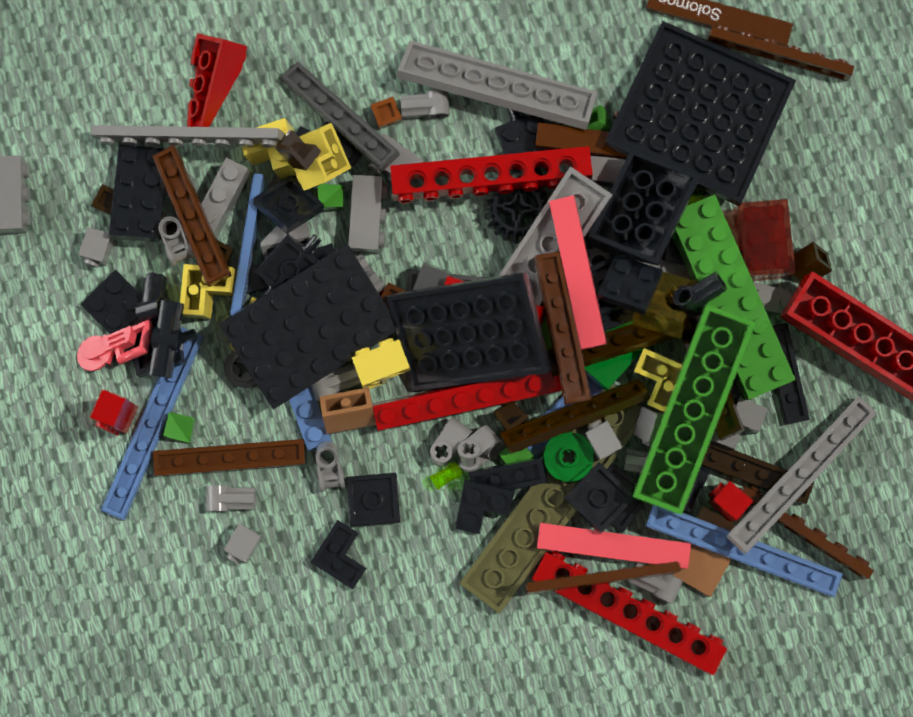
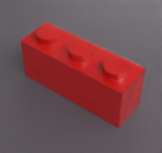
M102 389L90 418L96 420L95 426L117 436L120 432L127 434L138 406L126 398Z

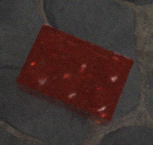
M788 199L743 202L740 207L736 206L734 214L738 248L742 250L741 255L752 280L791 277L796 271Z

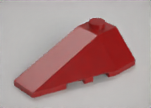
M197 33L191 56V65L196 66L195 79H190L189 86L193 88L194 98L188 103L187 127H210L242 70L248 46Z

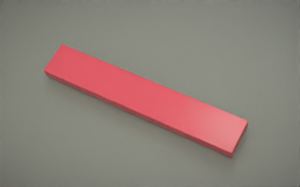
M575 196L549 201L581 350L606 345V337Z
M540 523L537 548L649 564L678 561L680 568L688 569L691 543L604 531L599 534L596 530Z

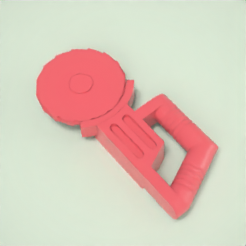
M147 320L132 327L128 326L107 336L104 334L103 337L95 335L87 338L78 349L77 361L84 370L93 372L101 369L106 363L110 365L114 354H116L119 364L147 354L153 330L152 321ZM142 332L139 346L124 352L125 349L135 345L137 334Z

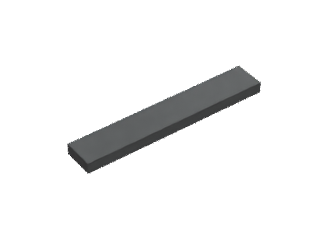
M295 63L280 77L284 84L325 121L332 123L335 130L382 172L400 156L396 148L301 63Z

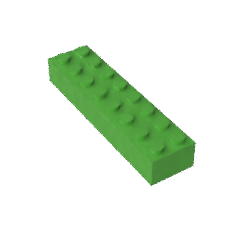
M714 194L688 205L675 229L673 239L693 285L716 271L725 282L727 290L706 304L756 322L734 378L742 398L750 400L794 381L795 377L716 195Z
M705 304L635 486L633 497L682 515L756 322Z

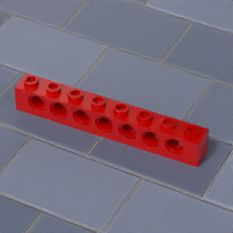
M590 147L391 165L393 200L399 201L401 204L413 202L414 199L424 198V201H435L443 196L457 199L463 197V194L485 196L488 192L498 191L499 194H508L513 192L514 189H523V191L529 192L537 190L538 187L548 186L549 189H556L566 174L559 169L561 165H569L592 180L593 171ZM538 167H543L548 173L540 176L534 170ZM517 169L522 172L523 176L513 178L510 172ZM494 172L498 175V178L490 181L486 179L485 174ZM468 174L473 177V181L464 183L460 180V177ZM438 177H445L449 182L441 186L435 180ZM415 179H420L424 184L420 188H414L410 183Z
M552 550L551 554L545 552L531 580L536 582L556 579L555 573L559 568L566 569L569 577L587 574L588 569L576 562L571 566L564 562L566 557ZM610 583L591 586V591L587 595H582L578 588L553 591L713 676L728 649L722 645L724 642L722 639L712 634L709 637L700 634L701 628L687 622L686 626L677 622L678 616L667 610H664L663 614L654 609L656 606L654 603L644 598L641 601L632 598L633 592L621 586L617 590L609 586ZM604 592H609L614 597V602L609 607L601 604L600 597ZM627 604H632L636 608V615L631 619L626 618L623 614V608ZM650 616H655L659 621L658 628L654 631H650L646 627V620ZM673 628H677L681 632V639L676 643L671 642L668 637L669 631ZM695 640H700L704 645L703 652L698 655L694 654L691 650V645Z

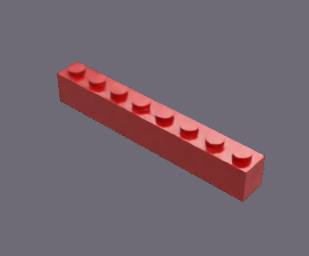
M549 371L543 374L450 386L372 403L379 431L562 391L559 375L552 377Z

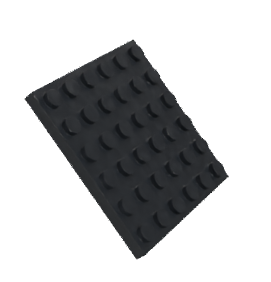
M662 20L605 140L604 146L626 156L633 149L700 175V180L696 186L697 188L712 195L715 194L717 197L740 207L796 80Z

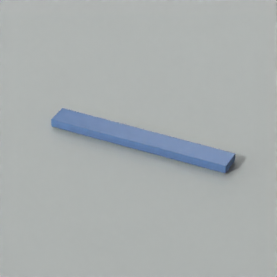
M180 327L182 332L188 331V329ZM197 333L195 334L197 339L184 342L183 351L186 363L174 367L172 379L158 378L101 511L122 520L126 519L153 457V451L156 450L164 432L168 414L173 411L204 336Z
M656 505L652 506L645 525L648 528L831 597H835L843 573L761 542H757L744 554L726 537L730 533L729 530L685 513L680 515Z

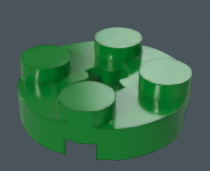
M573 432L563 433L551 438L547 443L543 454L544 465L553 478L565 483L575 482L584 478L590 472L594 461V452L590 442L583 435ZM565 450L568 453L571 451L575 453L573 457L574 463L563 462V452Z

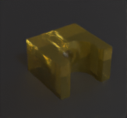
M663 272L646 315L634 312L633 325L681 339L684 332L686 314L669 308V305L674 303L673 295L679 287L683 285L691 287L698 283V281Z

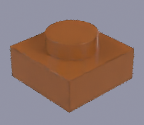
M393 96L370 105L379 129L402 121Z

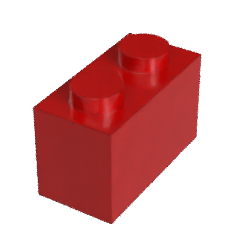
M728 481L724 484L720 482L714 486L708 494L711 498L707 503L725 519L733 522L738 520L753 500L731 481Z

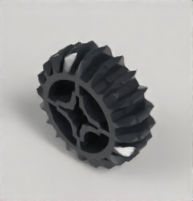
M540 187L535 191L529 192L523 191V189H514V199L510 202H503V205L498 204V202L506 194H499L498 191H494L492 193L495 196L487 195L486 200L492 203L484 205V210L490 211L485 214V220H492L488 224L489 229L497 226L494 234L498 236L503 231L504 241H507L509 235L513 236V243L517 242V236H521V240H523L534 221L525 227L519 228L520 221L524 217H531V215H537L536 218L548 201L547 199L541 200L546 196V192L541 191L537 193ZM522 192L529 195L535 201L537 207L526 204L522 199ZM517 199H519L521 210L520 214H518V219L515 220V211L510 208H514ZM497 212L508 215L512 219V227L503 223Z

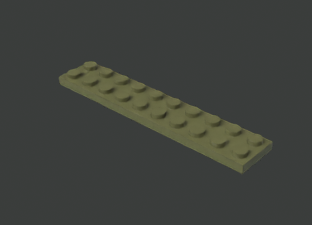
M612 385L608 390L615 388V386ZM640 404L598 419L602 424L606 421L609 422L622 448L634 434L642 407ZM592 423L578 427L572 432L584 436L588 432L587 426ZM622 448L599 462L608 469ZM565 450L563 452V462L574 463L573 457L575 453L573 451L568 453ZM595 454L593 455L594 461L591 470L598 464ZM546 470L548 482L530 487L459 584L500 614L547 551L546 549L537 548L540 523L565 526L576 511L564 498L582 479L565 483L553 478Z

